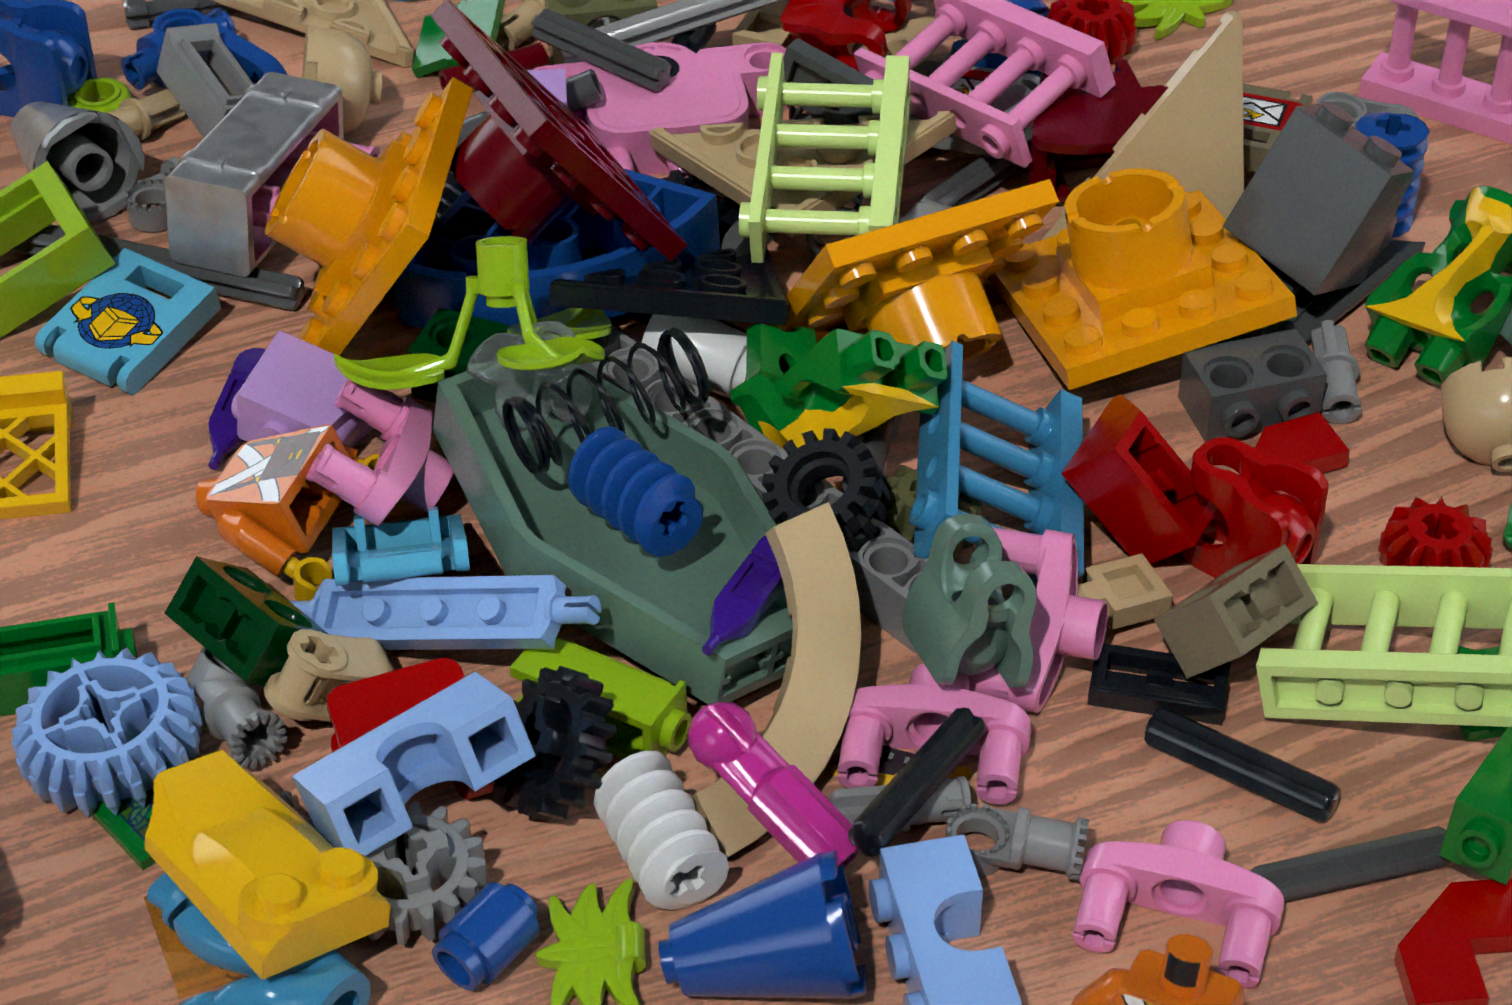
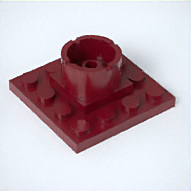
M445 0L431 14L433 20L446 34L439 42L440 45L457 63L466 68L463 71L464 75L478 89L474 96L489 113L456 147L449 170L470 196L506 230H509L513 236L526 238L527 246H530L575 201L593 217L599 213L610 223L614 219L618 221L624 220L625 222L620 226V229L644 253L653 246L671 262L687 246V243L588 125L450 0Z

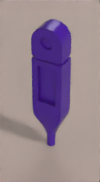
M251 348L245 350L238 355L234 362L231 373L226 380L208 423L213 450L208 466L212 470L219 468L223 457L231 451L239 449L240 446L247 442L238 437L237 419L232 414L231 404L234 396L240 390L266 349Z
M766 535L758 541L751 554L746 557L716 597L710 618V637L702 647V652L705 655H712L718 645L725 641L742 639L748 636L784 587L783 580Z

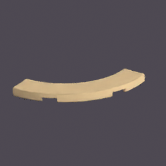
M829 502L780 523L765 533L783 580L788 617H792L793 634L791 656L787 658L782 686L772 710L774 713L761 736L789 765H795L813 784L827 765L842 735L853 703L861 650L860 601L854 568L843 533ZM722 777L691 796L695 805V811L703 816L707 831L715 836L719 851L727 857L753 843L767 832L764 826L747 810L748 804Z

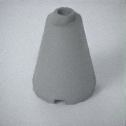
M36 101L25 105L17 112L11 126L12 139L28 173L48 161L75 198L90 223H96L116 215L127 205L126 189L130 188L129 185L132 183L135 184L139 168L142 171L144 170L145 158L139 138L126 123L105 112L43 101Z

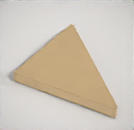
M211 0L306 33L307 26L331 28L347 32L363 43L370 56L402 67H412L414 51L385 0Z
M1235 10L1226 11L1219 20L1222 24L1200 50L1195 49L1166 83L1168 89L1146 115L1141 113L1112 148L1115 152L1094 177L1098 176L1100 179H1105L1109 172L1132 168L1162 171L1176 178L1179 185L1183 186L1185 192L1200 190L1225 219L1228 218L1244 192L1243 16ZM1064 207L1059 212L1062 216L1042 240L1058 235L1060 231L1067 228Z
M938 111V114L931 119L909 120L904 165L957 131L955 114L950 111ZM880 115L858 116L859 123L839 125L868 126L869 120H880ZM824 119L782 120V124L824 125ZM744 123L699 125L700 133L670 134L666 131L665 127L654 128L648 132L652 149L736 203L751 202L761 129L745 130ZM779 147L776 166L864 168L865 162L875 163L876 156H869L868 150ZM773 189L771 209L835 211L862 192ZM785 233L786 235H788V236L791 237V238H793V237H795L796 235H798V234H788V233Z

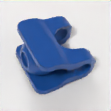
M0 0V54L10 62V64L0 68V115L15 117L22 107L36 101L69 106L67 97L80 90L85 80L97 78L84 10L78 4L65 0Z

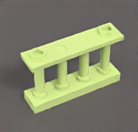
M771 52L768 76H759L757 82L758 111H763L751 202H741L739 210L740 238H749L752 263H764L767 233L857 236L899 223L911 101L910 56L886 55L884 79H874L873 85L785 82L783 53ZM784 106L872 108L873 114H880V120H869L868 126L782 124ZM779 147L868 150L869 156H876L875 163L865 162L864 168L776 166ZM773 189L863 192L864 198H871V206H860L859 212L771 209Z
M1297 564L1318 603L1291 621V624H1299L1292 649L1261 648L1256 669L1265 718L1512 727V568ZM1327 624L1366 625L1360 651L1320 650ZM1394 626L1434 627L1429 652H1388ZM1462 628L1503 629L1499 654H1457Z

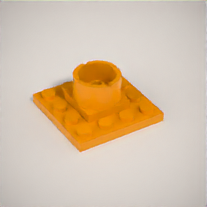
M453 77L440 96L431 92L417 112L414 124L417 127L410 135L404 131L401 132L396 140L390 142L379 159L325 129H321L311 140L307 149L309 151L304 150L277 197L270 213L271 218L267 222L264 232L266 236L321 265L313 288L315 292L308 305V311L314 313L315 316L307 321L298 337L299 339L340 356L429 238L473 88Z
M1123 169L1109 172L1105 179H1100L1096 176L1081 183L1071 191L1064 204L1067 228L1060 231L1058 235L1030 244L1023 243L1024 246L1020 250L1008 255L1003 260L1005 266L987 277L1069 390L1297 317L1295 295L1251 247L1222 227L1226 219L1200 190L1185 192L1183 186L1179 185L1176 178L1168 173L1153 169Z
M1047 179L826 244L786 295L789 304L787 325H765L777 327L784 332H790L796 326L814 329L816 341L828 333L827 328L844 323L847 324L851 332L868 327L869 331L873 329L890 333L897 342L915 346L923 341L940 344L945 350L953 340L963 345V363L984 353L996 345V341L1002 338L1001 331L984 291V287L987 285L985 279L1005 266L1003 260L1024 246L1022 240L1027 235L1043 227L1042 219L1059 202L1051 180Z

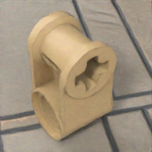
M300 629L293 633L288 642L287 653L289 657L281 672L270 676L264 687V696L270 706L288 718L299 721L321 720L331 722L327 709V697L333 688L394 670L384 647L375 639L331 635L312 629Z

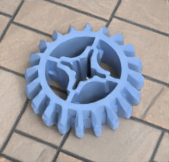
M126 647L115 658H107L99 649L93 661L81 664L72 658L71 668L66 672L48 671L46 687L28 688V704L16 708L17 726L11 730L13 735L12 745L17 756L16 762L22 778L27 779L29 786H32L33 791L39 795L41 801H53L62 813L71 811L78 806L86 817L90 818L97 808L98 801H105L106 807L115 816H117L121 806L120 800L132 797L135 802L144 808L146 792L154 788L153 780L159 772L189 762L190 758L199 755V736L203 734L201 729L203 722L192 686L188 685L186 678L181 677V674L176 671L172 662L161 664L152 652L136 659Z

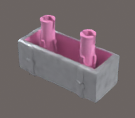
M267 72L256 84L249 86L242 94V99L193 150L187 151L179 159L178 166L165 178L169 254L173 261L241 277H246L253 271L277 243V241L264 234L266 224L271 218L270 213L281 189L304 150L309 151L307 150L309 143L321 129H325L344 140L343 97L340 87L335 84L275 72ZM350 143L373 157L380 155L378 147Z

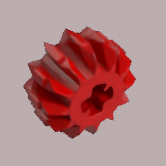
M1057 0L1051 3L1050 13L1047 14V18L1103 41L1110 64L1115 65V62L1122 60L1123 56L1131 54L1132 45L1135 44L1137 29L1135 27L1134 5L1123 0Z
M1442 496L1436 504H1428L1421 498L1415 497L1410 507L1394 508L1392 516L1388 519V523H1386L1385 531L1381 532L1378 551L1380 552L1379 561L1383 563L1382 566L1489 568L1493 548L1491 547L1492 538L1488 536L1486 531L1485 519L1469 516L1468 504L1454 508L1447 506Z

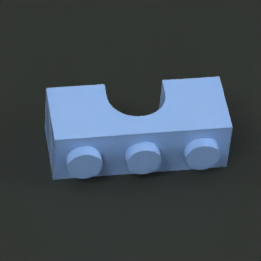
M475 671L292 775L316 831L334 848H349L366 856L413 828L404 805L420 790L444 781H460L474 791H477L535 757V753L513 698Z
M965 835L880 848L879 878L869 880V899L875 922H887L890 935L886 936L885 940L887 961L893 980L904 979L908 993L903 995V1005H1022L1003 947L968 951L948 944V942L980 936L983 888Z

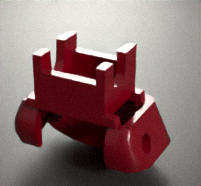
M1118 60L1115 62V72H1113L1116 85L1102 98L1079 88H1069L1034 120L1029 185L1050 179L1059 202H1065L1071 192L1061 171L1103 166L1115 152L1112 148L1141 113L1144 115L1148 113L1168 87L1164 85L1141 87L1127 60ZM1041 72L1040 83L1043 82L1049 75Z

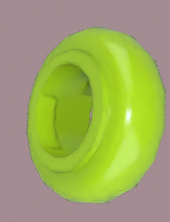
M100 77L85 80L80 90L67 97L68 105L72 107L107 113L119 108L122 100L133 98V95L124 83L113 78Z

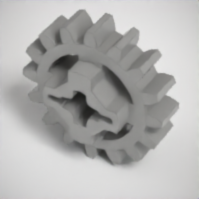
M411 802L407 813L413 828L366 855L367 858L372 860L378 870L377 891L391 904L389 927L368 935L370 939H378L388 929L395 931L397 943L401 945L406 944L410 931L421 930L423 936L428 941L435 940V925L441 922L447 924L460 911V907L463 908L479 892V889L487 884L486 861L484 859L481 837H471L470 822L466 818L457 820L449 825L447 808L443 806L434 810L430 816L421 814L419 802Z

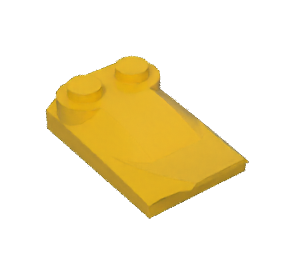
M218 750L159 772L153 780L154 800L152 814L145 834L144 849L261 980L389 927L391 904L377 891L378 870L372 860L349 848H334L270 787L247 771L224 750Z

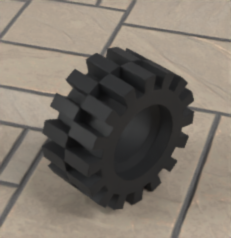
M824 428L823 439L818 440L813 430L802 433L805 441L804 445L797 448L791 439L783 445L788 456L783 460L774 454L768 463L775 475L765 473L763 475L762 485L767 491L762 493L763 503L775 524L778 525L812 510L807 509L803 501L808 491L815 484L829 477H845L848 480L847 489L830 506L843 533L847 549L851 552L860 547L854 538L856 535L862 532L870 540L877 532L871 522L872 518L884 522L887 510L882 502H890L889 490L885 485L887 481L868 447L863 441L858 443L853 434L844 431L840 439L835 429Z

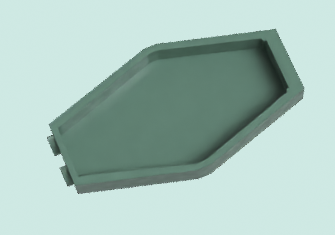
M496 360L438 382L433 432L506 576L554 575L566 585L565 596L596 595L601 603V613H596L600 617L599 622L595 625H574L676 685L679 680L685 681L686 691L707 704L717 701L731 702L784 676L787 658L791 656L793 634L792 617H788L784 587L748 636L719 644L712 655L708 656L702 652L703 645L710 637V618L716 597L746 557L751 554L758 541L765 536L767 531L776 526L740 463L722 445L654 408L656 416L654 426L647 424L638 411L633 395L603 379V387L612 398L620 413L627 438L637 441L643 449L656 454L660 461L670 464L676 472L690 478L695 486V499L699 500L703 508V523L695 537L683 549L674 554L657 557L647 553L638 543L628 539L622 531L613 528L606 519L597 516L589 507L579 503L570 492L568 484L570 464L581 443L574 430L568 404L556 391L546 388L542 392L541 406L542 415L553 431L563 454L564 461L561 467L556 465L550 457V468L546 474L542 473L538 476L530 473L517 456L505 428L502 406L506 398L510 399L512 396H520L532 403L536 408L537 391L543 382L553 383L566 393L568 377L574 369L584 370L596 379L597 375L577 364H570L552 370L529 371L510 369L502 366ZM577 375L573 378L572 399L582 413L591 434L600 428L609 427L600 403L598 389L589 379L583 375ZM641 400V403H642V405H643V407H644V409H645L647 415L649 416V412H648V410H647L646 404H645V402H643V401ZM608 405L610 414H611V416H612V418H613V420H614V423H615L616 427L618 428V425H617V422H616V420H615V417H614V415H613V413H612V411H611V409H610V407H609V405ZM514 408L522 438L531 455L539 464L531 435L524 421ZM580 425V428H581V430H582V432H583V435H584V437H585V439H586V436H585V434H584V431H583V429H582V427H581V425Z

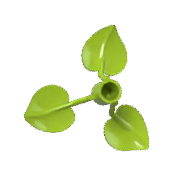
M517 236L489 237L476 241L478 276L465 277L466 295L450 348L445 355L416 353L367 360H351L334 353V364L352 382L380 390L413 388L444 380V371L451 370L457 366L478 294L486 297V306L516 307L520 323L507 328L508 337L524 340L525 344L507 346L499 349L496 353L498 363L510 369L542 371L557 369L570 364H587L604 360V349L589 339L611 334L612 324L603 310L568 308L536 319L529 294L527 239Z

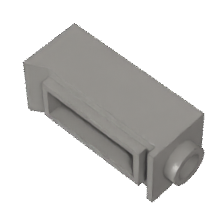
M216 23L166 28L156 72L203 138H205L242 99V94L249 86L254 83L221 40Z

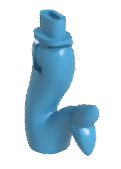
M165 872L148 889L147 900L162 911L161 918L164 924L176 932L179 941L192 954L212 966L249 976L236 980L219 991L200 993L178 1005L369 1004L371 982L337 950H332L261 980Z

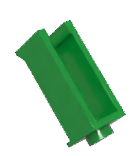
M108 603V611L0 627V717L16 714V708L28 704V688L46 687L48 671L66 672L71 668L72 658L81 664L93 661L99 649L107 658H115L127 647L137 659L133 628L120 629L115 603Z
M1512 727L1506 729L1456 798L1439 856L1505 885L1509 882L1512 873Z

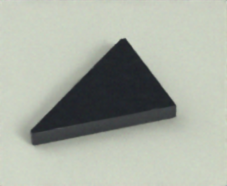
M767 245L764 263H752L751 251L748 255L736 257V250L727 248L701 253V255H698L697 260L694 261V265L682 267V260L674 258L671 262L666 259L645 263V265H642V270L638 271V275L625 277V270L616 268L588 273L587 276H584V281L555 279L554 282H550L549 306L787 325L789 308Z

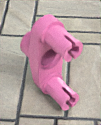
M347 380L340 390L334 405L338 408H343L381 432L380 438L385 440L374 471L337 451L329 443H326L321 453H318L310 466L306 479L319 484L339 496L342 500L353 505L354 513L376 526L383 522L400 498L427 513L428 507H434L454 473L447 459L429 449L432 434L431 410L408 396H404L401 399L388 390L368 388Z
M992 527L1002 543L1001 561L1017 562L1026 573L1036 574L1037 577L1036 606L1029 629L1034 651L1033 666L1029 681L1024 688H1010L994 666L986 672L968 675L970 691L1002 698L1017 704L1025 711L1038 713L1045 706L1051 695L1066 655L1091 660L1099 658L1107 629L1108 603L1104 600L1077 596L1078 557L1076 539L1073 533L1046 529L1043 535Z
M923 663L912 671L909 684L869 686L855 690L853 703L841 735L842 742L837 778L840 784L846 788L875 786L878 779L883 746L918 751L955 709L966 707L971 710L974 716L982 718L986 726V731L980 737V742L968 754L979 756L977 795L987 803L995 805L1007 804L1012 802L1017 795L1021 757L1027 753L1030 743V718L1025 710L1013 702L984 693L970 691V681L966 674L957 673L955 681L951 684L936 683Z
M1175 821L1164 829L1160 844L1112 841L1097 844L1088 850L1079 878L1080 885L1084 891L1072 936L1074 942L1083 949L1098 953L1109 952L1114 947L1126 902L1164 913L1226 926L1217 973L1237 979L1244 989L1253 988L1260 979L1269 938L1280 927L1284 909V897L1271 881L1238 865L1224 861L1225 839L1217 830L1198 821Z

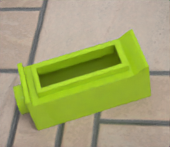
M557 636L554 649H525L510 666V677L522 682L525 679L538 682L540 669L546 667L557 671L559 666L588 674L590 679L602 682L604 688L601 697L612 700L614 704L610 713L605 717V722L617 726V733L605 740L606 750L621 760L631 754L646 750L659 751L666 756L670 750L673 752L679 750L688 736L692 717L690 713H687L686 682L683 680H679L674 686L671 682L569 640L564 641ZM521 694L516 701L520 702L523 698V694Z

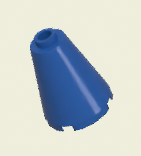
M837 851L820 852L670 923L669 939L661 940L658 943L659 957L666 983L668 985L679 983L684 996L853 999L866 996L868 993L865 964L856 966L853 952L858 951L857 944L861 943L860 932L843 865L837 866Z

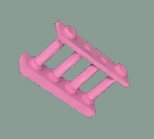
M933 0L936 8V19L894 55L910 56V115L921 120H927L937 115L938 111H950L955 114L957 131L952 133L953 135L983 148L994 158H1004L1023 168H1026L1032 162L1023 130L1069 88H1079L1102 98L1116 85L1103 41L1006 0ZM950 35L960 36L969 40L929 77L912 70ZM862 47L854 53L859 71L872 79H884L886 58ZM989 52L999 53L1008 57L1006 61L968 95L950 88ZM1028 70H1037L1049 75L1009 113L990 106Z
M1388 0L1397 3L1389 54L1381 51L1361 78L1358 96L1389 104H1402L1410 107L1417 115L1512 144V0ZM1419 10L1449 19L1440 69L1414 62L1410 59ZM1471 25L1502 34L1493 85L1462 75Z

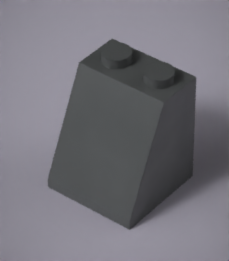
M1330 102L1296 106L1222 226L1314 295L1363 282L1415 172L1399 160L1402 153L1398 148L1380 137L1372 135L1368 138L1351 126L1354 118L1344 109Z

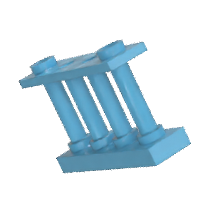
M952 340L945 349L948 377L937 385L939 409L934 415L920 413L916 499L909 516L910 524L915 526L913 555L926 559L930 553L932 540L938 526L954 515L969 514L958 509L959 492L1024 520V527L1028 529V533L1043 535L1046 529L1073 533L1077 546L1079 579L1084 574L1083 499L1061 473L1083 442L1082 398L1060 389L1045 409L1040 407L1033 411L962 379L963 345ZM961 407L1023 433L1025 441L1029 443V451L962 422ZM960 449L1024 476V483L1028 485V494L960 465ZM989 522L992 527L1001 528ZM966 537L963 540L978 546L980 537ZM1027 573L1036 588L1038 583L1036 574Z

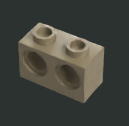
M1284 544L1231 567L1154 619L1184 675L1186 678H1190L1242 657L1318 603L1289 549Z

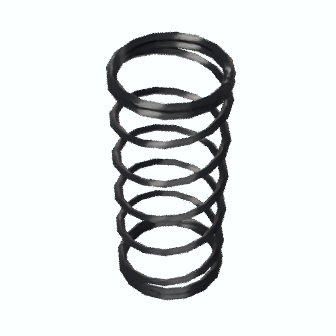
M672 327L661 334L657 351L647 344L635 343L630 348L627 365L616 357L605 356V359L599 363L597 379L584 370L574 369L569 374L566 393L553 383L543 382L537 391L536 408L523 397L512 396L510 399L506 398L502 406L505 428L510 442L523 465L530 473L540 476L542 473L546 474L549 470L550 457L560 467L564 461L559 443L542 415L541 396L546 388L556 391L568 404L570 418L580 443L585 440L580 425L586 438L591 434L582 413L572 399L573 378L577 375H583L598 389L600 403L609 426L617 428L608 405L615 417L618 428L626 433L620 413L612 398L603 387L602 371L607 362L616 363L627 373L633 399L640 415L647 424L654 426L656 416L653 405L644 386L633 372V355L637 349H645L657 359L664 389L676 410L684 413L686 401L698 407L700 404H705L709 398L710 391L708 375L703 360L691 339L682 330ZM672 337L684 350L692 366L697 381L698 396L692 392L679 370L674 356ZM666 373L670 377L676 389L677 395L680 400V404L676 400L670 388ZM637 388L646 404L649 416L641 403ZM514 408L524 421L531 435L539 464L531 455L522 438Z

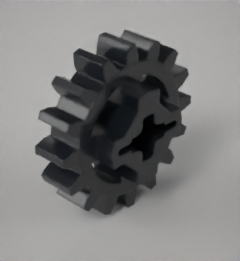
M559 666L557 671L544 667L540 669L538 682L525 679L522 682L523 698L520 702L513 701L535 757L494 780L495 786L507 789L503 798V802L506 805L518 808V813L546 821L549 817L559 820L566 819L569 806L581 810L586 806L585 788L590 786L599 789L602 781L596 771L601 769L603 763L612 761L613 755L606 750L605 740L617 733V726L605 722V717L610 713L614 704L612 700L601 697L604 688L602 682L590 679L588 674L563 666Z

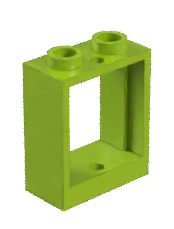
M48 161L0 191V256L56 220L65 233V236L0 277V338L116 264L75 198Z

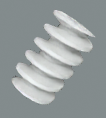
M646 750L631 754L619 761L602 777V785L599 789L596 788L593 804L600 820L605 823L611 840L616 843L620 856L627 862L633 879L638 882L645 900L656 908L666 910L688 908L705 901L718 892L727 879L730 866L727 856L719 851L717 839L712 833L707 831L705 819L700 813L695 811L692 797L684 792L680 777L672 772L669 759L659 751Z

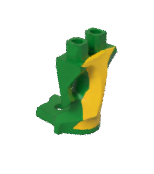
M1477 186L1471 189L1465 200H1456L1449 214L1450 231L1440 245L1432 253L1418 252L1368 296L1365 308L1373 323V327L1365 347L1374 362L1390 368L1398 367L1409 347L1419 350L1421 353L1414 364L1418 375L1426 381L1441 386L1451 373L1471 363L1481 361L1482 364L1488 356L1512 309V276L1500 275L1501 272L1512 274V195L1491 186ZM1421 274H1430L1432 276L1414 292L1412 291L1418 276ZM1488 292L1493 293L1495 298L1486 310L1477 314H1473L1470 311L1472 302L1479 295Z
M753 324L747 328L745 381L730 391L731 402L740 406L749 425L782 449H784L783 445L791 439L797 448L804 445L805 441L802 433L813 430L818 440L823 439L824 428L835 429L840 439L844 431L856 437L878 427L897 415L912 411L934 415L939 409L937 385L948 377L945 350L942 345L923 341L917 346L900 343L893 339L890 333L873 329L864 335L844 329H835L828 332L816 343L814 329L796 326L790 332H784L777 327ZM783 358L787 361L790 368L785 374L780 370L779 361Z

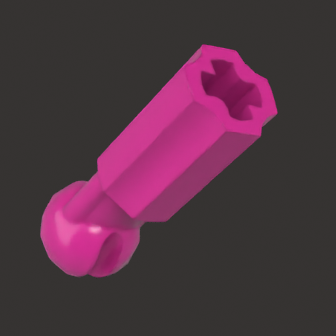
M717 701L707 704L695 714L688 730L689 748L695 759L710 770H715L748 804L747 810L798 863L820 852L836 850L838 853L837 866L843 865L845 869L861 852V849L851 845L848 839V831L853 825L795 765H789L756 731V725L746 710L735 703Z

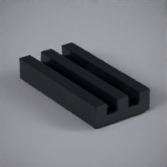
M1103 644L1099 658L1094 660L1087 705L1153 715L1158 708H1167L1196 722L1222 726L1231 662L1186 678L1172 653ZM1107 669H1113V670H1119V671H1126V672H1132V673L1145 674V675H1147V676L1135 675V674H1129V673H1122V672H1115V671H1108ZM1173 679L1185 680V681H1191V682H1198V683H1204V684H1211V685H1214V686L1203 685V684H1196V683H1189V682H1182V681H1176V680H1173Z

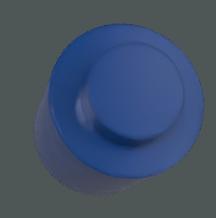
M489 882L439 931L440 941L432 948V956L440 970L453 983L465 990L473 991L481 983L490 984L539 935L540 927L536 919L538 908L533 899L520 887L514 884L504 886L496 882Z

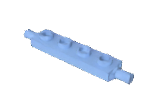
M554 575L416 577L363 583V581L349 582L348 585L336 586L335 579H324L311 601H289L328 634L354 638L369 637L377 640L384 647V650L554 649L556 636L563 624L595 625L600 620L596 613H601V603L596 595L565 596L566 585Z

